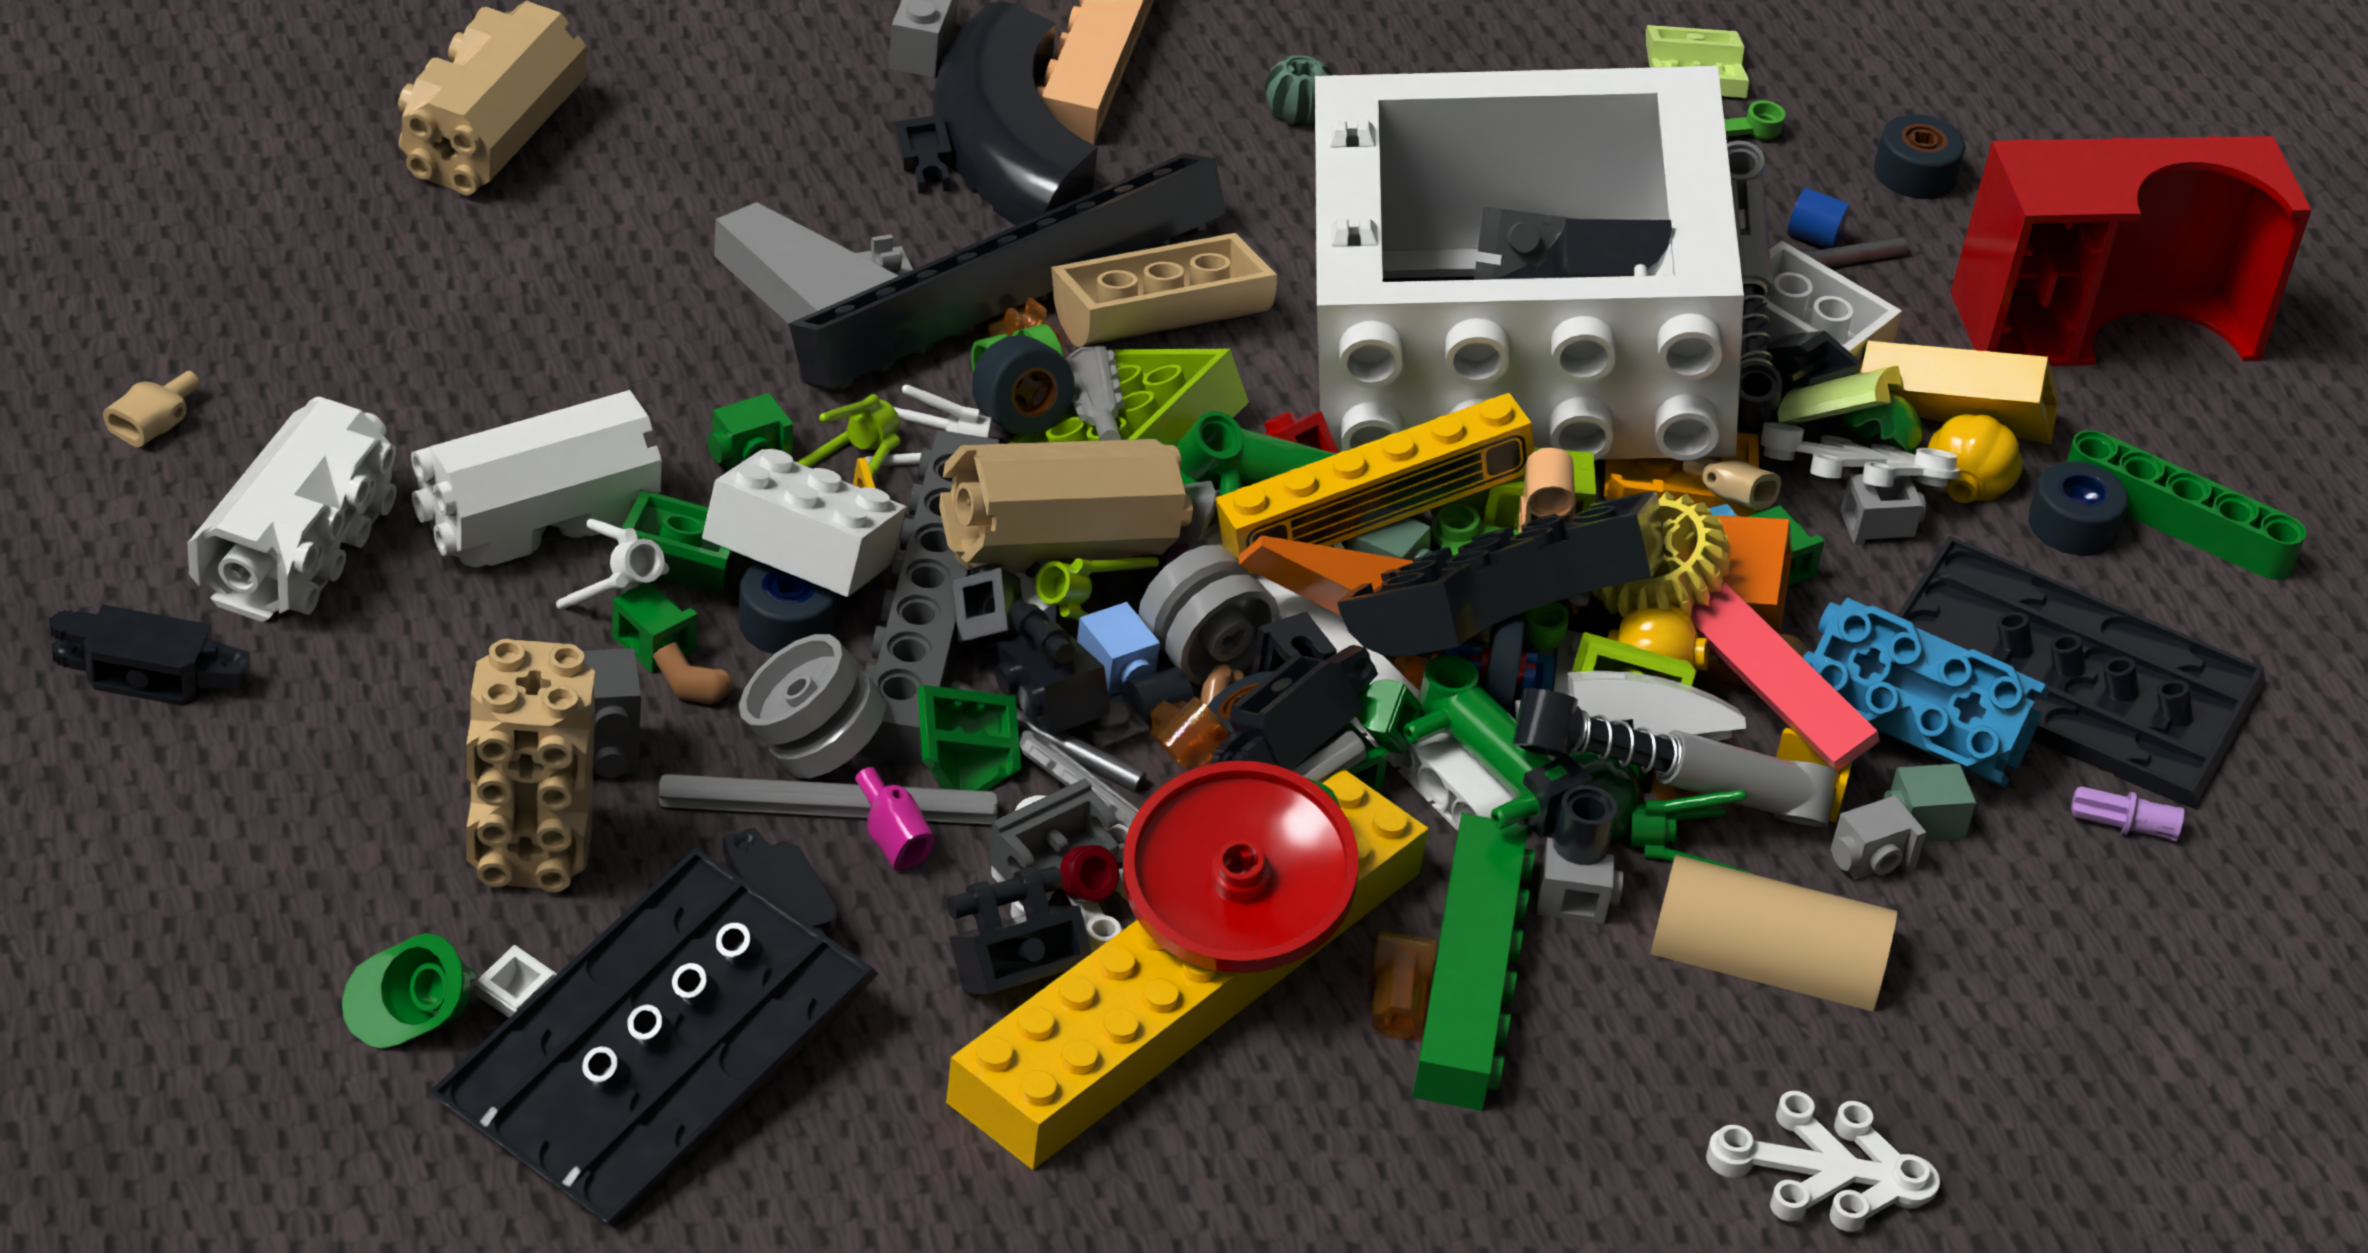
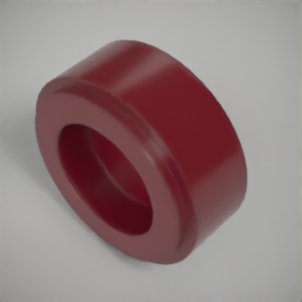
M1083 845L1071 849L1064 856L1059 869L1064 892L1071 899L1080 903H1096L1106 900L1116 890L1120 877L1116 858L1108 849L1100 845Z

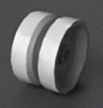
M1203 545L1181 554L1160 571L1149 584L1140 602L1138 616L1160 642L1159 650L1167 653L1172 665L1180 668L1190 682L1196 685H1204L1211 670L1216 665H1229L1231 670L1240 671L1250 666L1254 660L1259 626L1279 620L1280 610L1274 596L1258 580L1250 576L1248 569L1239 565V559L1231 551L1221 545Z
M814 634L792 642L769 658L755 672L745 686L739 702V709L742 720L758 738L769 745V751L787 772L795 778H813L829 773L851 760L869 743L882 723L886 704L884 694L868 675L857 669L856 660L840 641L830 634Z

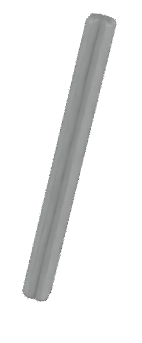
M674 774L661 776L659 783V804L663 808L868 819L872 808L858 784ZM902 787L912 795L926 822L992 825V822L997 818L998 799L996 793L992 791Z

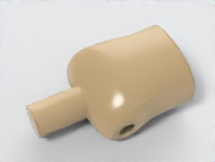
M186 371L164 386L148 381L136 383L123 397L104 410L103 416L108 430L134 447L143 446L156 436L169 431L184 418L187 410L184 398L199 389V379L192 371Z
M1701 457L1683 462L1684 472L1701 477L1705 486L1713 494L1724 500L1761 511L1771 507L1777 500L1780 492L1781 479L1777 474L1757 468L1741 460L1718 462Z

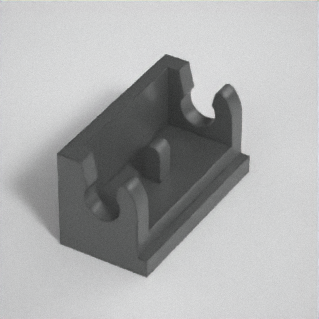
M1084 778L993 821L988 862L1005 880L1013 878L1014 872L1029 867H1034L1037 871L1053 866L1060 869L1064 856L1077 846L1100 845L1108 849L1114 857H1117L1119 844L1102 825L1110 828L1117 825L1118 820L1111 808L1092 790V784Z

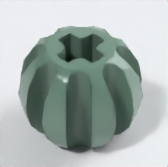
M1308 55L1287 56L1275 64L1270 70L1264 85L1267 105L1274 116L1284 118L1285 122L1291 125L1298 122L1304 125L1315 123V76H1332L1328 67Z

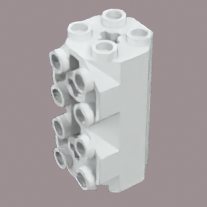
M628 390L414 451L411 453V461L419 490L412 492V504L415 514L421 523L429 521L430 527L434 532L437 548L442 556L452 555L459 557L463 564L472 567H481L486 564L493 566L532 554L540 546L542 535L548 525L559 528L563 535L573 538L600 534L587 527L589 519H595L621 528L641 489L653 493L661 492L662 460L658 446L647 448L643 433L653 431L649 416L632 392Z
M323 397L311 399L305 407L295 411L187 543L189 576L199 587L206 581L214 589L215 593L210 599L217 607L261 622L270 619L277 610H279V614L288 609L307 615L313 612L317 605L320 591L327 584L328 580L336 581L343 571L346 553L344 550L339 549L341 542L359 548L363 547L369 537L371 525L378 518L379 514L385 516L393 507L397 489L390 481L396 447L390 444L384 437L386 435L384 423L374 414L363 413L362 410Z

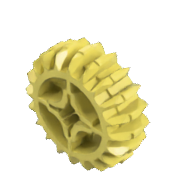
M1667 490L1658 499L1664 534V557L1662 563L1651 578L1593 590L1594 596L1598 598V601H1603L1604 607L1608 609L1610 614L1620 612V615L1624 618L1636 607L1638 610L1649 608L1650 603H1658L1659 609L1669 611L1671 609L1669 604H1674L1691 618L1692 606L1694 604L1709 606V592L1722 591V577L1729 574L1730 562L1728 558L1730 557L1729 551L1731 549L1722 522L1717 518V515L1711 514L1705 502L1694 504V501L1691 500L1688 494L1681 496L1675 501L1674 497Z

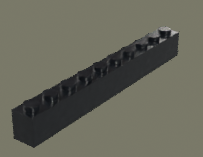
M1183 153L789 323L802 380L824 386L827 391L846 389L855 384L854 378L868 372L877 373L889 370L896 365L897 359L908 354L917 355L930 352L937 347L936 342L949 336L959 337L968 335L976 331V324L985 320L1011 316L1016 313V307L1028 301L1037 302L1052 298L1053 280L1051 267L1167 246L1171 244V238L1182 233L1190 234L1207 229L1209 221L1226 214L1215 158Z

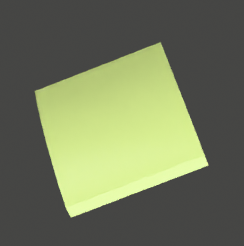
M1647 25L1646 47L1650 67L1718 66L1721 96L1747 98L1749 79L1742 66L1744 45L1737 31Z
M1890 366L1841 377L1813 386L1794 388L1784 396L1777 412L1779 423L1795 425L1890 404L1889 388L1902 386L1899 366Z

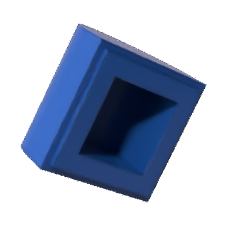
M1804 188L1792 212L1788 225V235L1826 249L1835 248L1843 236L1849 203Z

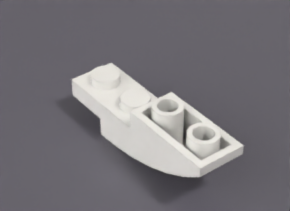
M1586 671L1568 673L1570 693L1568 695L1578 699L1577 706L1581 710H1585L1590 717L1598 714L1605 716L1609 723L1612 724L1620 720H1628L1631 729L1635 730L1642 726L1647 727L1655 736L1660 733L1679 730L1693 735L1699 734L1700 737L1715 741L1731 738L1732 730L1746 729L1745 717L1738 708L1712 694L1687 684L1657 676L1631 672ZM1515 700L1516 718L1518 717L1521 700Z

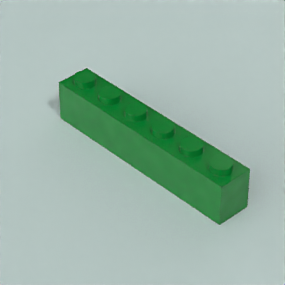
M1461 813L1412 1098L1482 1111L1486 1091L1498 1092L1504 1057L1493 1055L1494 1047L1505 1048L1511 1014L1500 1012L1501 1005L1511 1006L1517 972L1506 970L1507 963L1517 965L1523 937V930L1513 929V923H1524L1529 890L1519 888L1520 882L1530 883L1535 858V850L1525 848L1528 825L1515 823L1507 828L1499 829L1494 826L1491 818Z

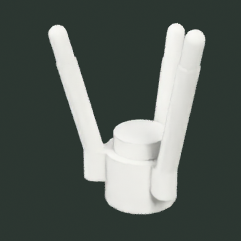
M910 385L902 387L903 394L952 415L945 419L894 407L900 419L949 432L988 437L991 417L978 415L979 409L958 405ZM921 453L890 454L886 457L882 466L919 465ZM873 456L865 457L868 464Z
M589 519L587 521L589 529L618 540L619 545L613 550L610 559L613 574L610 578L559 599L556 602V606L559 609H565L613 589L624 588L627 584L633 585L654 581L660 575L667 574L669 571V566L665 563L663 551L652 540L638 539L633 528L621 529L602 521Z

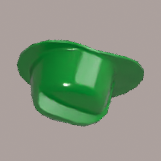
M424 933L411 937L400 944L371 956L357 966L346 983L342 998L344 1021L350 1032L369 1046L383 1049L401 1045L437 1027L451 1024L464 1012L470 1000L471 983L478 979L477 972L465 965L455 947L443 936Z

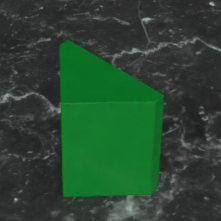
M641 489L621 529L633 528L638 539H649L659 545L663 551L665 563L669 566V571L667 574L660 575L658 579L723 595L736 552L702 539L709 508Z

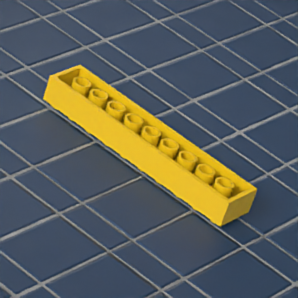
M1342 768L1322 784L1333 790L1340 808L1353 830L1358 850V881L1355 897L1345 920L1323 945L1304 958L1276 969L1250 973L1223 972L1194 965L1171 954L1152 939L1138 920H1136L951 1056L946 1103L1034 1170L1416 877L1421 870L1429 828Z

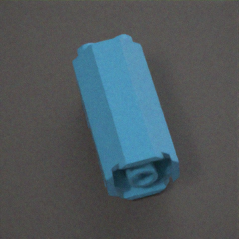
M1846 598L1841 606L1830 602L1819 622L1818 632L1823 633L1818 647L1815 653L1807 651L1803 659L1849 702L1878 733L1948 764L1960 763L1962 770L2005 788L2009 778L2002 771L2006 764L2017 768L2022 761L2042 716V712L2033 709L2035 699L2037 697L2046 701L2050 691L2048 686L2017 672L2013 666L1974 649L1966 650L1918 629L1912 622L1873 605L1868 607L1850 598Z

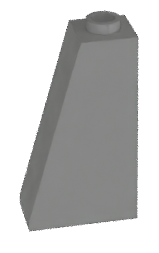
M758 202L716 219L714 257L788 324L899 276Z

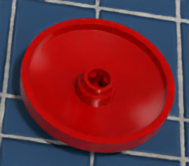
M1254 761L1218 762L1178 775L1156 790L1139 809L1128 830L1123 850L1124 888L1133 914L1140 925L1152 939L1171 954L1184 961L1211 970L1231 973L1261 972L1276 969L1304 958L1323 945L1338 930L1352 906L1358 881L1357 843L1351 825L1341 808L1330 795L1309 779L1291 770L1268 763Z

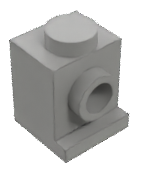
M1849 474L1840 512L1854 545H1864L1866 539L1915 537L1918 523L1924 521L1926 506L1923 494L1916 491L1910 476H1894L1892 487H1878L1863 483V474Z
M1892 796L1841 813L1830 850L1837 866L1844 871H1848L1855 880L1874 873L1878 875L1887 874L1898 865H1901L1908 872L1916 869L1927 832L1896 796Z
M1547 837L1539 872L1537 915L1604 924L1609 904L1619 905L1622 892L1623 871L1614 870V855L1607 854L1599 863L1577 865L1559 856L1553 847V838Z

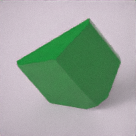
M922 685L917 688L922 761L943 789L987 791L1021 769L1015 696Z

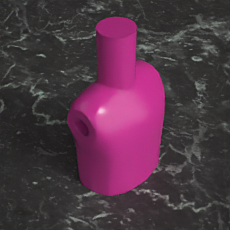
M867 767L861 770L856 775L855 780L872 807L867 819L869 836L881 848L895 871L921 864L931 852L935 837L923 817L918 804L912 795L901 786L888 785L885 787L874 767Z

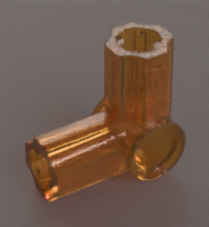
M1194 697L1188 703L1185 701L1179 703L1163 701L1150 713L1153 720L1150 734L1187 771L1211 764L1209 757L1212 756V751H1215L1216 747H1220V743L1228 737L1229 730L1197 697Z

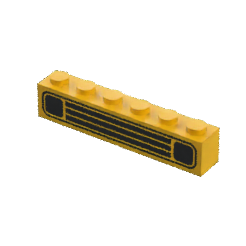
M1506 393L1216 497L1222 546L1231 551L1238 559L1239 554L1261 536L1331 546L1524 476L1526 461L1534 452L1532 422L1511 394ZM1248 570L1250 575L1254 574V572Z

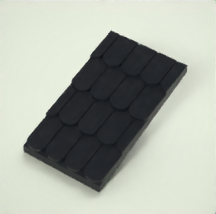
M1950 535L1896 615L1912 622L1918 629L1966 650L1974 649L2013 666L2017 672L2046 684L2050 690L2047 700L2044 701L2036 697L2033 709L2042 712L2033 738L2042 740L2047 747L2062 754L2112 771L2116 777L2136 786L2193 807H2197L2204 794V790L2207 789L2221 764V759L2226 755L2239 731V727L2242 726L2255 703L2256 696L2260 694L2266 683L2264 667Z
M694 848L428 1093L615 1228L621 1221L629 1219L682 1163L686 1165L755 1092L763 1090L814 1036L818 1038L870 984L878 973L873 967L699 849Z

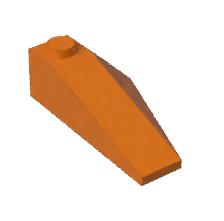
M1268 536L1259 537L1239 554L1240 566L1340 616L1337 602L1347 593L1366 583H1372L1374 590L1381 586V573L1413 563L1412 560Z

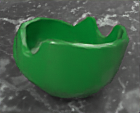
M1889 391L1890 404L1845 413L1841 418V422L1860 437L1869 439L1881 433V439H1890L1889 445L1898 448L1903 447L1908 453L1914 452L1921 443L1923 430L1917 412L1906 399Z

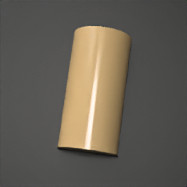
M1236 233L1051 267L1052 292L1058 319L1071 343L1076 347L1266 312L1274 303L1277 286V274Z
M1675 854L1650 954L1874 1012L1891 948L1897 911Z

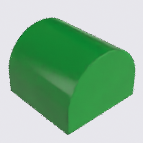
M1389 679L1375 681L1369 684L1358 697L1364 710L1357 715V718L1379 746L1383 745L1389 752L1404 754L1409 742L1404 736L1403 729L1405 724L1418 719L1422 708L1421 703L1404 682Z

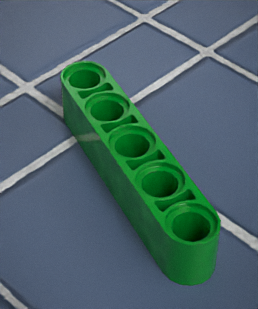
M2085 430L2074 436L2066 462L2079 461L2094 464L2109 471L2119 479L2128 493L2126 516L2264 578L2283 580L2293 574L2307 534L2305 526L2296 518L2096 430Z

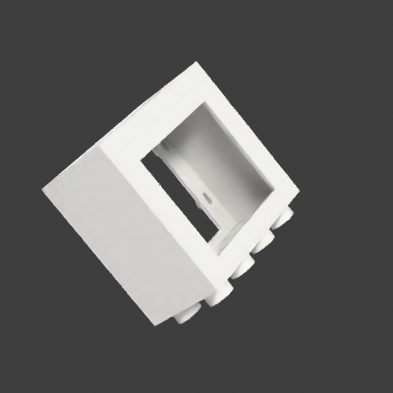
M1718 66L1315 76L1320 411H1322L1339 453L1484 402L1487 399L1510 393L1532 422L1533 443L1536 448L1552 447L1568 451L1594 453V461L1597 459L1673 458L1689 461L1701 457L1736 456L1744 292ZM1483 207L1576 219L1671 220L1672 224L1669 246L1663 264L1655 276H1648L1647 267L1639 264L1634 267V276L1383 282V278L1474 276L1476 261L1501 265L1502 255L1478 251Z

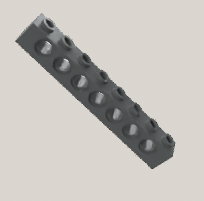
M937 430L932 450L922 449L918 468V480L924 482L923 485L913 484L909 503V515H915L914 519H904L900 538V550H906L905 555L896 553L892 566L890 585L897 586L896 591L886 589L883 600L881 621L887 622V626H877L874 634L872 658L878 659L877 664L867 663L865 674L870 677L884 694L886 710L880 727L869 743L860 750V756L926 767L922 761L917 688L922 685L945 687L958 635L952 580L971 575V570L958 563L954 552L947 545L939 503L941 492L951 491L952 478H943L944 464L961 445L999 444V439Z

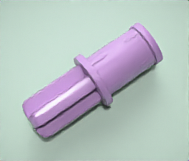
M2081 786L2077 787L2071 803L2072 815L2077 818L2120 827L2121 834L2127 835L2129 831L2157 836L2158 838L2177 842V838H2179L2184 819V808L2137 798L2135 792H2129L2128 796L2125 797Z

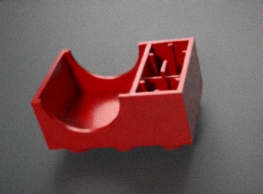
M2273 136L2119 137L2112 139H2021L1992 141L1950 293L1974 350L2044 356L2048 357L2050 366L2095 365L2096 358L2093 352V339L2105 324L2126 315L2157 313L2180 317L2202 325L2227 341L2238 353L2242 361H2261L2312 210Z

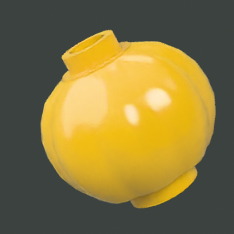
M1964 414L1955 416L1944 423L1943 427L1933 434L1927 445V448L1949 451L1958 456L1956 466L1961 469L1959 478L1948 479L1947 486L1941 488L1946 490L1953 500L1960 503L1997 499L2014 487L2022 473V455L2014 433L2007 426L2002 425L1995 418L1988 415Z
M1650 603L1649 608L1638 610L1636 607L1621 620L1619 630L1609 631L1608 639L1682 661H1689L1691 666L1696 669L1695 676L1698 670L1708 669L1710 654L1708 638H1699L1690 616L1674 604H1669L1670 611L1659 609L1658 603ZM1657 671L1653 676L1666 679L1672 675Z

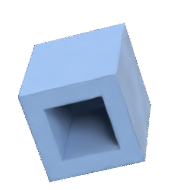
M1127 602L1080 617L1077 642L1104 665L1108 696L1121 692L1122 685L1127 680L1156 673L1160 642Z

